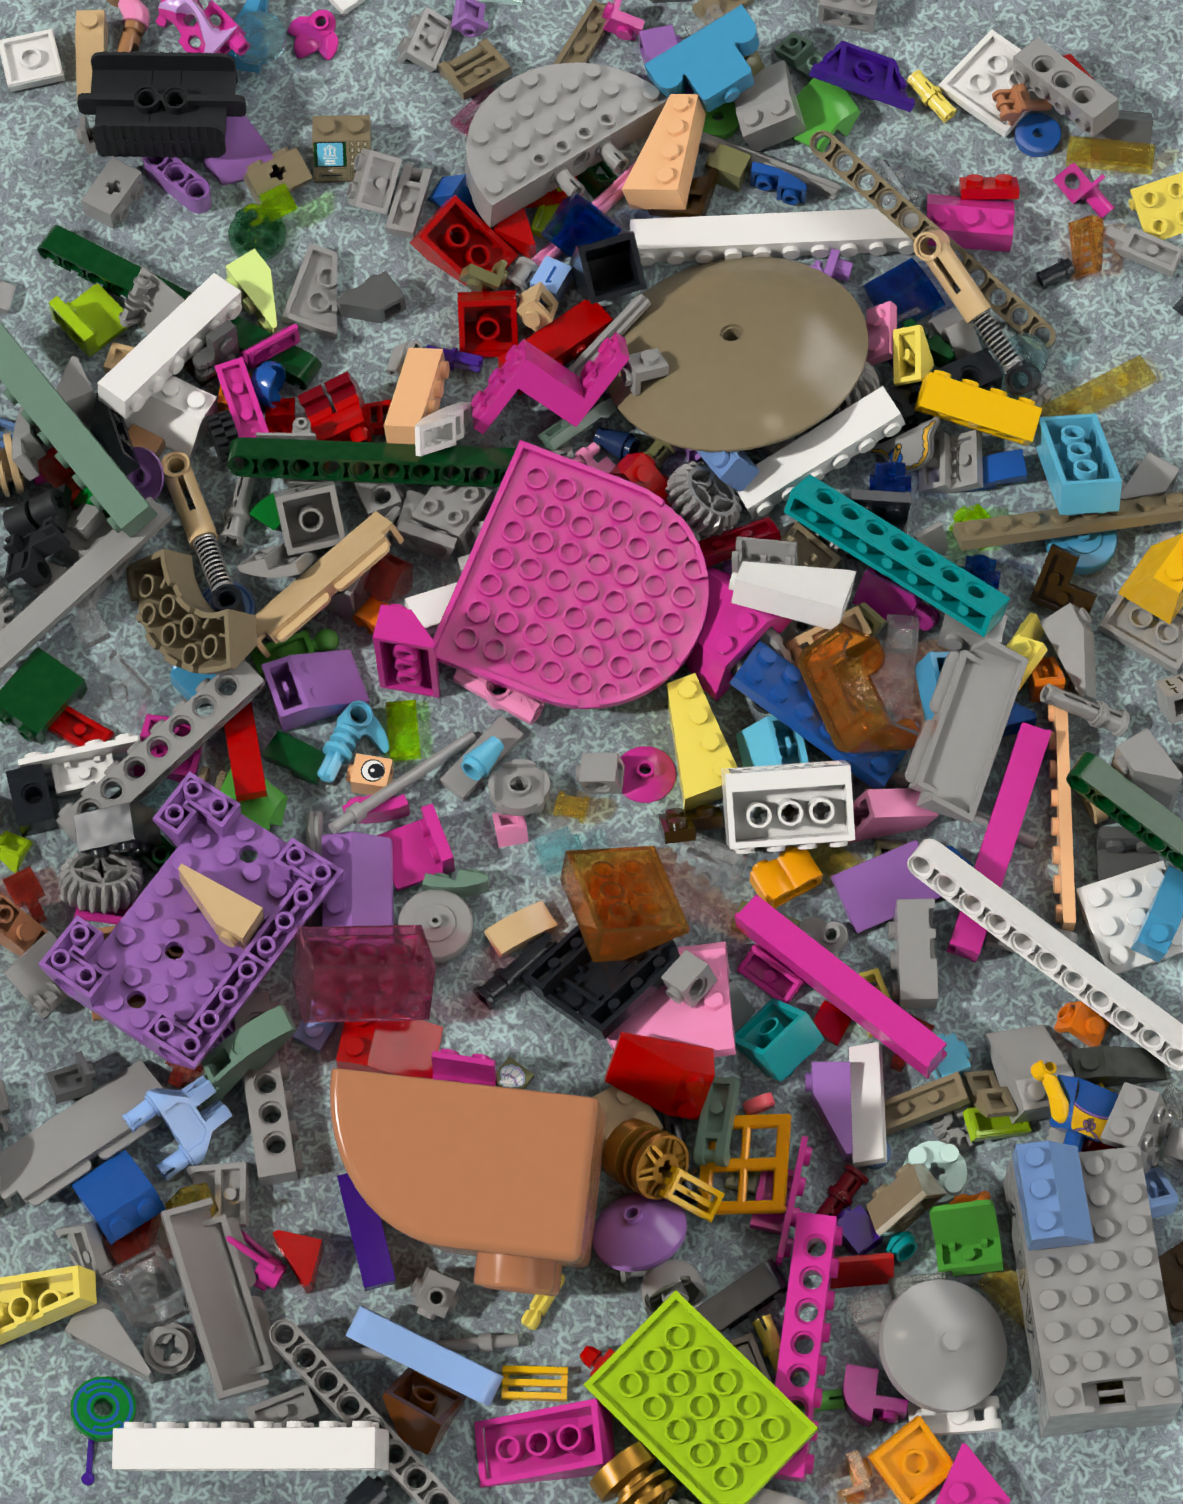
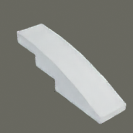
M461 401L449 405L421 419L415 425L416 456H423L455 446L457 440L464 438V434L472 432L471 402Z

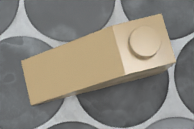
M76 10L77 99L81 93H91L92 55L97 52L108 51V24L105 10Z
M181 863L178 868L180 881L215 933L219 936L220 941L229 947L234 948L238 946L245 950L264 921L263 907Z

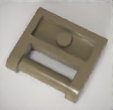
M486 38L477 43L478 46L449 62L443 61L437 65L438 72L444 80L450 83L463 100L472 97L512 74L511 66Z

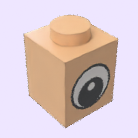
M356 753L354 764L349 763L346 781L350 782L352 792L373 795L390 784L394 773L393 759Z

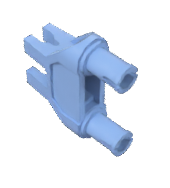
M203 1075L182 1090L150 1089L145 1093L144 1101L122 1115L123 1120L126 1121V1124L133 1133L157 1115L162 1118L179 1143L177 1146L178 1150L155 1165L167 1182L188 1165H199L207 1153L212 1131L233 1116L227 1106L222 1104L220 1100H217L199 1113L196 1107L216 1092L210 1081L206 1080Z

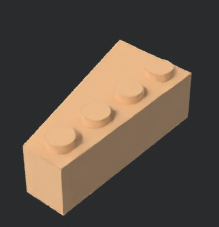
M408 348L384 423L387 443L415 444V425L427 415L439 410L444 393L445 379H448L450 373V365L448 361H445L443 349Z

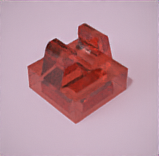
M168 1061L165 1062V1064L173 1067L168 1083L178 1088H185L190 1077L197 1078L204 1070L201 1064L194 1070L169 1063Z

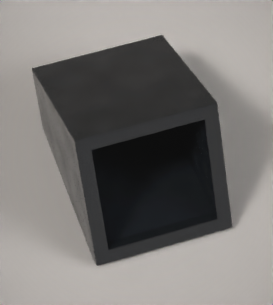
M634 231L578 246L569 262L570 266H572L575 289L590 304L647 288Z

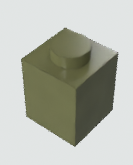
M719 143L715 153H709L705 162V168L708 170L717 169L719 174L718 185L739 192L750 171L751 155Z

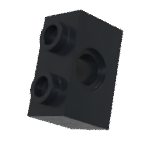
M42 763L6 771L17 823L22 837L58 829L56 820L60 817L58 813L61 809L58 799L52 800L50 791L56 790L52 773H45ZM34 796L42 797L38 803H29V800Z

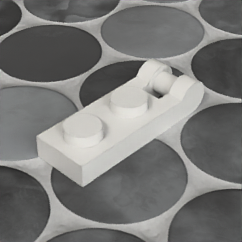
M987 1396L984 1400L970 1408L950 1413L929 1411L912 1402H908V1422L917 1415L921 1416L935 1436L988 1433L1002 1430L1001 1419L997 1417V1409L1000 1407L998 1396ZM974 1410H984L985 1420L975 1421Z

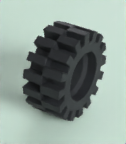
M228 409L205 417L208 431L222 468L226 467L228 463L230 443L234 439L239 438L235 423Z

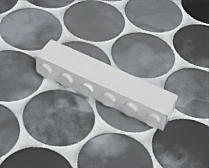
M213 273L97 383L99 401L125 419L133 412L139 411L143 407L145 400L153 393L159 392L166 380L173 374H178L183 368L184 363L202 350L206 343L205 335L228 319L234 320L242 310L241 291Z
M882 386L756 464L759 469L757 476L743 491H735L752 518L764 516L771 512L776 504L783 500L787 501L791 490L809 474L821 481L829 471L834 468L840 469L847 465L850 458L859 453L870 451L879 440L897 434L901 427L905 425V421Z

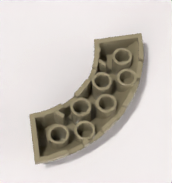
M162 549L127 566L126 576L130 601H137L139 613L135 616L137 622L142 623L147 632L145 637L149 644L155 650H159L165 656L164 659L168 663L198 674L223 673L236 669L258 645L256 615L231 609L216 612L206 602L195 578L192 555Z

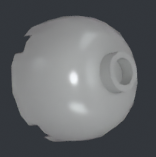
M668 1259L650 1268L643 1276L640 1289L641 1300L647 1315L650 1317L675 1290L694 1308L703 1303V1296L707 1297L708 1292L697 1268L685 1260Z

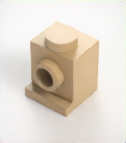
M541 281L518 295L520 302L517 312L525 326L532 328L536 332L553 321L559 302ZM540 297L546 303L545 305L539 302Z

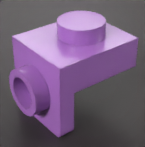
M456 0L451 28L461 32L466 37H478L488 30L489 23L483 21L486 5L476 0Z

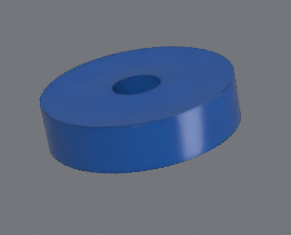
M1041 113L1029 114L1023 117L1016 126L1015 143L1020 151L1028 156L1045 157L1052 154L1058 148L1061 129L1059 124L1048 115ZM1040 133L1042 137L1037 138L1033 134Z

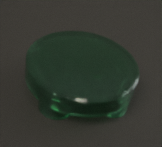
M242 208L238 210L228 230L230 246L239 257L255 248L264 261L279 254L287 238L286 227L280 213L265 208Z

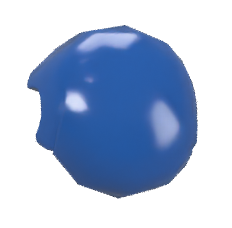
M275 361L264 362L253 371L250 379L258 403L273 409L275 405L271 403L281 401L278 392L283 387L286 378L285 368L280 363Z

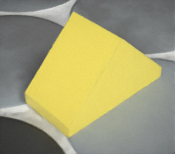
M920 324L894 329V385L899 386L923 381L924 376L934 366L923 326Z

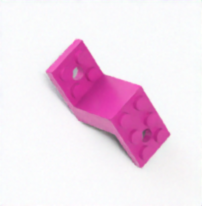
M617 332L611 338L607 337L601 343L598 349L599 354L594 361L590 360L584 365L580 373L581 377L523 339L518 346L513 345L505 357L507 361L501 369L497 367L492 372L486 389L483 392L481 390L478 391L473 397L471 410L474 429L484 435L518 389L577 427L630 359L626 339Z

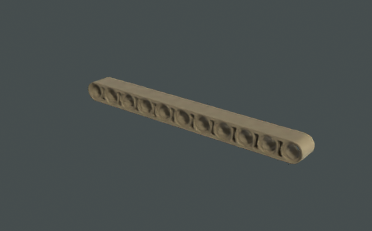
M820 130L812 135L809 143L811 151L913 241L923 232L941 230L833 134ZM824 137L830 138V149L827 152H819L817 149L818 141ZM850 156L853 159L852 168L848 171H841L839 169L840 160L843 157ZM872 175L875 179V185L870 190H862L860 185L862 178ZM894 194L897 199L895 207L890 210L884 209L882 205L883 198L886 195ZM911 213L917 214L919 218L917 226L907 229L904 225L905 217ZM949 237L950 246L953 251H958L962 254V264L971 275V273L977 270L984 273V282L978 287L992 306L991 309L1036 348L1046 350L1053 347L1057 341V333L1053 326ZM928 247V249H929L931 252H933V253L936 251V248H937V247H934V248H929V247ZM999 289L1004 290L1007 295L1005 303L999 306L994 305L991 300L993 292ZM1018 309H1026L1029 314L1025 324L1017 325L1013 320V315ZM1041 328H1047L1051 333V338L1046 344H1038L1035 339L1036 332Z

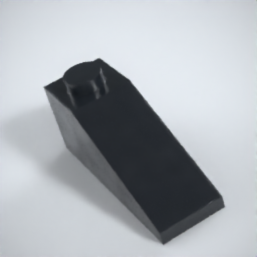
M96 393L90 432L127 476L139 468L140 465L124 418L100 402L98 393Z

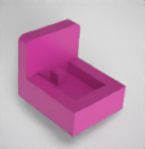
M613 0L612 3L607 2L602 14V18L606 19L603 30L615 34L619 39L635 41L639 31L643 29L645 20L620 11L619 8L622 0Z

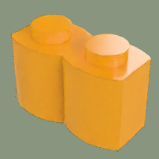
M792 845L787 847L786 850L781 851L777 859L771 861L765 859L755 864L750 872L749 882L760 898L773 908H777L794 897L800 896L820 885L823 874L807 849H798V847Z

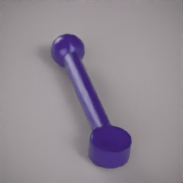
M89 1437L86 1473L81 1477L82 1483L86 1486L92 1485L95 1481V1477L92 1474L95 1441L90 1440Z

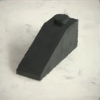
M1117 1046L1077 1048L1070 1050L1067 1060L1075 1077L1095 1085L1103 1083L1104 1087L1120 1086L1124 1082L1137 1084L1167 1080L1164 1063L1144 1048Z

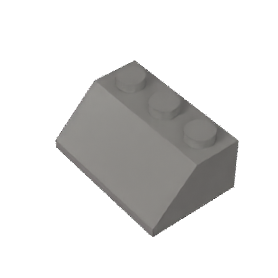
M1146 728L1116 746L1111 767L1172 812L1183 775L1149 729Z

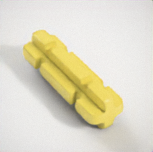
M563 1274L561 1275L560 1289L565 1282ZM535 1295L529 1305L530 1310L525 1311L521 1318V1323L528 1329L536 1330L542 1321L541 1316H545L556 1296Z

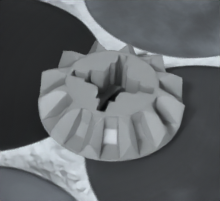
M971 1103L933 1118V1131L938 1141L953 1144L958 1150L968 1149L977 1143L970 1141L966 1123L964 1124L965 1133L958 1127L950 1129L953 1125L952 1116L958 1120L964 1119L962 1112L967 1108H974Z
M161 1324L155 1327L145 1339L143 1346L145 1360L150 1368L161 1375H176L178 1372L187 1369L195 1358L196 1343L193 1335L180 1324ZM175 1337V1348L181 1353H172L170 1358H167V1361H165V1352L157 1345L168 1346Z

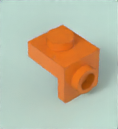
M1082 1001L1069 1002L1059 1010L1054 1030L1059 1033L1069 1032L1087 1046L1095 1047L1100 1046L1110 1022Z

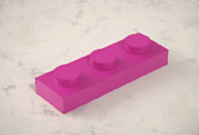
M243 357L214 366L239 438H256V432L269 433Z

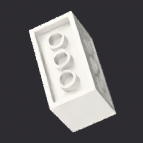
M846 760L721 769L726 844L729 849H734L736 854L754 853L755 847H765L768 852L786 850L785 845H796L798 849L817 848V843L824 842L829 844V847L848 846V841L855 840L851 765ZM822 802L826 808L820 814H817L813 811V807L817 806V803ZM790 804L795 810L791 812L790 816L786 817L781 811L785 809L786 805ZM759 806L761 810H764V813L760 814L759 818L754 819L750 812Z

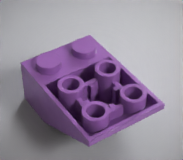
M350 649L289 655L261 665L265 684L283 732L342 713L353 701L360 700L367 704L370 703Z

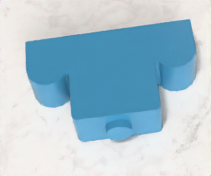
M741 4L645 63L644 66L648 78L658 88L659 92L667 97L670 94H684L686 88L689 87L694 94L699 95L706 112H711L726 102L730 103L736 100L740 93L754 85L752 70L743 56L753 54L759 47L756 25Z

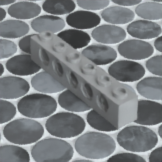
M269 991L252 994L234 1017L236 1030L278 1006L277 1001L271 1002ZM279 1050L260 1070L249 1069L243 1076L256 1166L261 1186L299 1180L297 1170L303 1169L301 1151H294L293 1140L299 1139L296 1120H289L288 1110L294 1109L291 1090L285 1091L283 1080L289 1079L287 1061H280ZM266 1083L276 1085L274 1091L270 1093H263L260 1091V1088ZM277 1113L281 1115L280 1119L275 1123L264 1121L268 1114ZM275 1143H282L286 1146L281 1153L274 1154L269 1151L270 1147Z

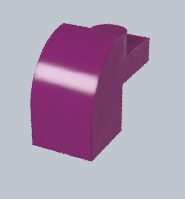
M846 1364L842 1399L846 1412L854 1421L863 1426L870 1427L873 1415L879 1416L878 1420L886 1423H898V1419L905 1420L908 1400L876 1395L879 1369Z

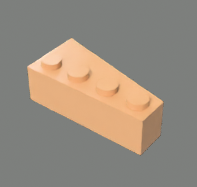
M670 94L622 188L630 209L686 210L706 117L698 94Z

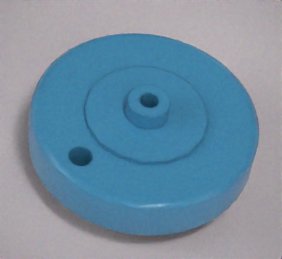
M1116 530L1044 539L1047 553L1051 545L1055 544L1081 555L1074 574L1087 575L1104 569L1110 563L1117 549L1118 537Z

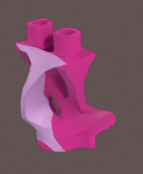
M161 0L158 7L159 15L155 22L162 28L175 25L181 34L178 42L186 52L228 54L233 49L241 56L250 48V44L244 37L246 35L244 30L214 1L211 0L206 9H203L199 0ZM212 15L219 16L221 24L218 26L214 25L210 17ZM196 16L197 23L194 26H188L191 20ZM191 39H199L201 41L200 46L193 47L190 44Z

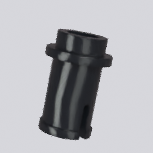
M1059 258L1058 263L1036 272V278L1043 289L1064 278L1067 280L1071 279V275L1075 274V269L1069 258Z

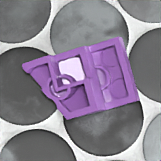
M246 116L226 117V153L219 158L204 157L205 167L223 186L244 180L243 176L248 171L247 166L260 159L265 163L273 159V153ZM273 170V172L271 173V175L275 174V176H278V175H281L282 173H281V172L275 173L274 170Z

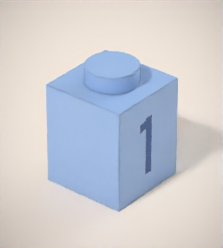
M546 255L530 281V288L541 281L559 302L572 281V266ZM540 297L539 302L545 305L546 303Z

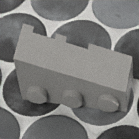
M935 898L897 899L893 922H888V940H894L895 951H890L889 954L890 970H896L897 981L891 982L892 1000H898V1006L902 1009L937 1007L938 974L934 943L936 928H933Z

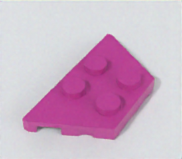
M962 1443L935 1504H1009L1010 1498L969 1446Z

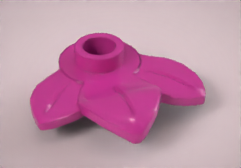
M317 10L311 16H300L291 22L287 33L296 37L294 51L297 58H304L317 50L328 61L334 57L339 46V39L334 32L336 19L330 11ZM325 19V25L317 26L319 20Z

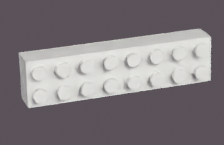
M237 1421L221 1422V1428H217V1423L189 1422V1428H185V1423L156 1422V1428H153L151 1423L124 1422V1428H113L112 1469L123 1471H388L389 1430L379 1428V1422L352 1421V1427H347V1423L339 1421H319V1427H314V1423H307V1421H286V1428H282V1423H274L273 1421H254V1428H249V1423Z

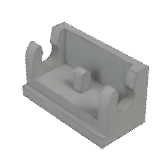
M737 537L736 551H732V573L739 572L743 561L798 566L797 542Z

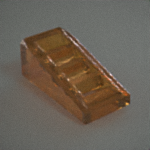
M1089 215L1068 223L1075 278H1083L1102 271L1103 218ZM1090 251L1091 255L1085 257V253ZM1092 261V266L1084 268V263Z

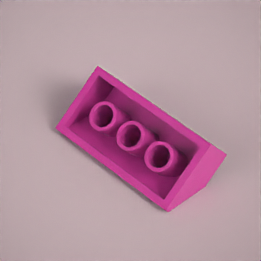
M381 604L373 634L380 687L439 698L441 692L435 642L411 609H407L400 604H390V606Z

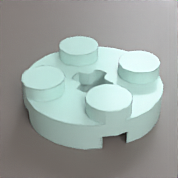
M941 1141L921 1143L909 1151L904 1165L907 1163H911V1165L924 1163L928 1170L931 1169L932 1165H936L938 1169L943 1170L944 1174H941L937 1181L947 1194L934 1205H943L951 1202L955 1196L960 1194L966 1183L967 1166L958 1148L953 1144H946Z

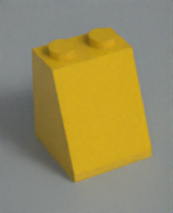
M1183 533L1150 546L1118 592L1121 596L1168 624H1171L1183 607Z

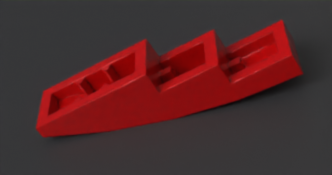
M250 701L224 725L237 802L268 796L252 701Z

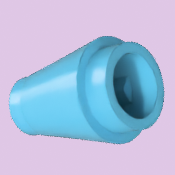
M491 736L488 740L464 755L463 762L461 763L463 772L469 778L476 781L486 778L504 750L503 743L498 738Z

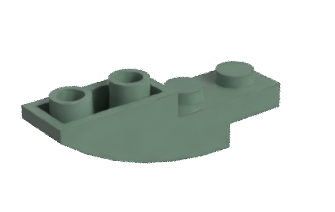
M279 1005L251 1020L223 1040L201 1061L204 1070L196 1079L203 1075L216 1090L213 1095L201 1103L203 1108H207L217 1100H221L249 1069L260 1070L297 1031L285 1005Z

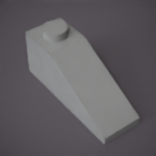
M1069 603L1042 620L1040 624L1079 696L1094 702L1097 700L1094 632L1089 625L1092 623V619L1083 607L1079 608Z
M97 1298V1304L73 1315L65 1328L69 1339L150 1384L153 1383L155 1378L152 1371L115 1314L111 1311L113 1309L111 1305Z

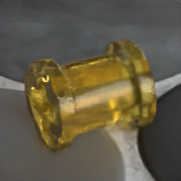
M560 790L555 802L553 816L559 817L562 815L578 819L579 823L584 824L590 805V797L585 796L582 799L566 795L565 791Z

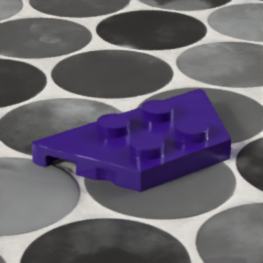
M841 41L835 46L833 51H829L824 55L822 61L818 64L815 63L809 72L810 77L910 113L915 105L914 98H908L905 92L907 84L904 77L899 73V67L895 59L845 41Z

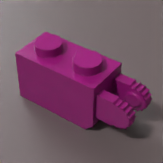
M872 567L865 571L852 601L855 605L865 602L883 617L889 626L897 629H907L912 625L918 629L921 628L924 631H929L935 624L939 623L941 617L936 608L933 609L932 606L924 603L922 598Z

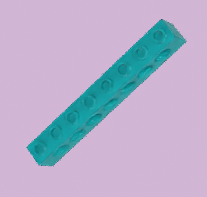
M809 474L791 490L784 509L785 514L982 637H985L1002 620L1010 601L1008 596L816 477Z

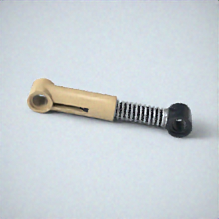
M930 230L919 234L913 243L916 256L926 262L966 323H974L973 327H977L976 331L980 332L979 336H983L982 340H986L985 345H989L988 349H992L991 353H995L994 358H998L997 362H1001L1000 366L1004 371L1007 390L1015 395H1024L1036 390L1041 382L1039 369L1035 365L1028 363L1026 359H1022L1021 355L1016 354L1018 350L1014 351L1015 346H1011L1012 342L1007 341L1009 337L1005 338L1006 333L1001 332L1003 329H999L1000 324L997 325V320H993L994 316H990L992 306L951 248L948 235L941 230ZM929 238L936 242L937 248L934 253L928 249L927 242ZM1020 372L1025 373L1028 378L1026 386L1019 383L1018 375Z
M170 452L161 461L164 480L189 545L192 549H195L212 593L211 598L214 610L219 612L231 609L246 613L241 591L231 581L232 578L228 573L227 565L218 547V534L191 467L190 460L182 452ZM185 490L188 491L192 501L190 505L187 504L183 491ZM226 603H234L231 606H224Z

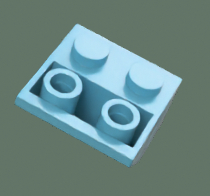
M773 715L766 716L736 733L742 767L809 762L803 737Z

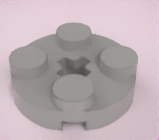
M526 759L509 760L501 764L502 768L497 770L496 773L493 771L488 782L489 797L499 814L524 816L539 814L544 810L545 803L550 796V779L545 770L543 772L536 767L535 762ZM516 784H523V788H526L523 791L513 790L516 788Z

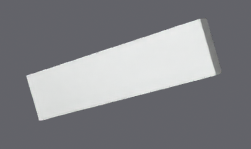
M879 1042L849 1047V1062L851 1073L853 1164L856 1167L886 1163L887 1146L882 1045Z

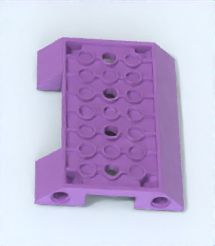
M189 771L152 818L153 822L168 836L177 848L105 941L102 931L76 915L38 965L67 995L169 1063L195 1070L342 876L344 870L294 838H291L288 843L284 842L241 814L240 803ZM246 850H252L257 853L258 857L255 861L247 863L240 859V855ZM181 863L263 907L264 921L245 950L238 946L234 948L229 947L220 941L219 936L215 933L181 883L178 871ZM172 946H178L183 949L184 953L178 959H170L166 956V951ZM134 995H141L146 999V1003L141 1008L130 1007L128 1001Z

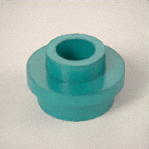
M910 1231L895 1233L888 1241L886 1253H893L894 1259L899 1262L908 1260L914 1255L918 1247L915 1242V1236Z

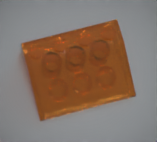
M655 846L565 851L560 881L593 962L625 960L689 933L690 927Z

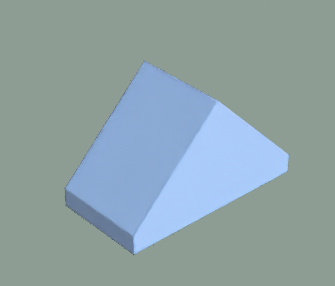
M1160 1166L1151 1168L1148 1174L1144 1173L1152 1218L1173 1214L1179 1203V1197Z

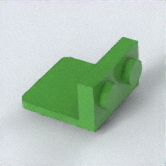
M992 1200L943 1204L929 1209L936 1245L939 1278L1004 1270L1000 1232L995 1205Z

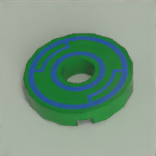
M110 1376L94 1377L85 1381L75 1390L70 1403V1418L75 1429L81 1435L83 1434L95 1442L113 1441V1428H124V1422H133L136 1416V1400L131 1389L121 1380ZM105 1402L113 1410L107 1416H99L94 1412V1407L98 1403Z

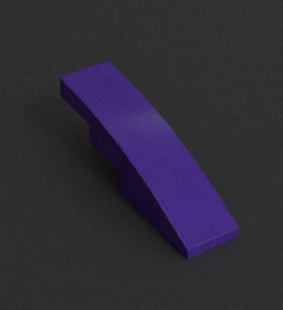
M348 1173L338 1175L337 1179L364 1290L369 1291L396 1284L381 1218L362 1198Z

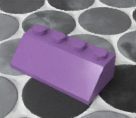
M353 831L322 835V857L344 870L342 876L322 901L323 953L334 964L394 957L392 839Z

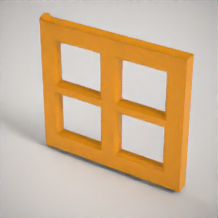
M790 1114L735 1115L733 1130L742 1129L740 1158H730L727 1167L716 1166L715 1163L700 1165L699 1180L712 1187L714 1173L739 1172L737 1201H721L715 1215L780 1214L786 1212L792 1119ZM777 1128L775 1157L749 1158L751 1129ZM709 1142L708 1150H715L716 1142ZM774 1171L772 1200L746 1201L748 1172ZM700 1188L698 1189V1191L701 1192L702 1197L710 1201L712 1200L711 1194L703 1191ZM697 1202V1208L707 1213L709 1208Z

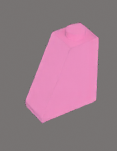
M910 788L867 789L853 802L855 840L848 841V843L926 828L939 815L936 812L916 806L921 794L919 791Z

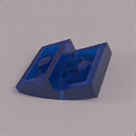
M913 258L863 285L874 307L888 301L897 305V329L902 328V323L910 318L917 322L946 305L929 277Z

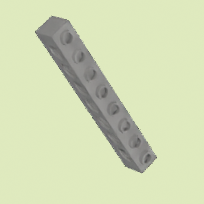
M245 660L236 669L218 673L211 680L209 678L203 680L195 689L197 693L191 699L187 700L185 698L174 707V714L166 721L164 719L158 721L150 729L151 735L143 742L141 740L136 741L127 750L129 754L120 763L118 760L114 761L104 771L106 776L98 783L95 781L91 782L81 792L82 797L75 804L70 802L59 811L58 815L60 817L56 820L58 826L77 845L73 815L84 813L89 807L102 809L128 802L138 804L266 688L265 680ZM226 683H232L237 688L233 694L223 695L220 693L221 686ZM202 704H210L214 707L213 712L208 716L199 715L197 709ZM181 724L191 727L190 733L184 737H179L174 733L175 728ZM157 745H165L168 748L167 754L160 758L154 757L151 752ZM139 765L145 768V773L142 777L132 778L129 776V771L132 767ZM110 787H120L122 789L120 797L117 799L107 798L106 792Z

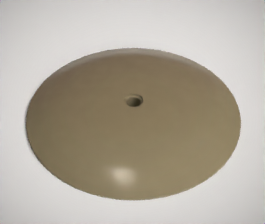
M742 256V258L729 260L724 258L709 263H702L675 273L644 292L643 295L651 302L650 307L622 335L626 339L629 354L658 348L669 365V375L642 381L640 394L634 396L629 387L624 386L619 372L607 389L618 410L630 423L647 435L664 443L680 448L706 452H734L768 446L789 439L813 427L830 415L851 393L863 372L868 355L869 342L865 318L855 299L840 283L808 265L787 259Z

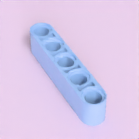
M359 1306L346 1333L347 1337L487 1406L491 1405L504 1378L503 1375L363 1306Z

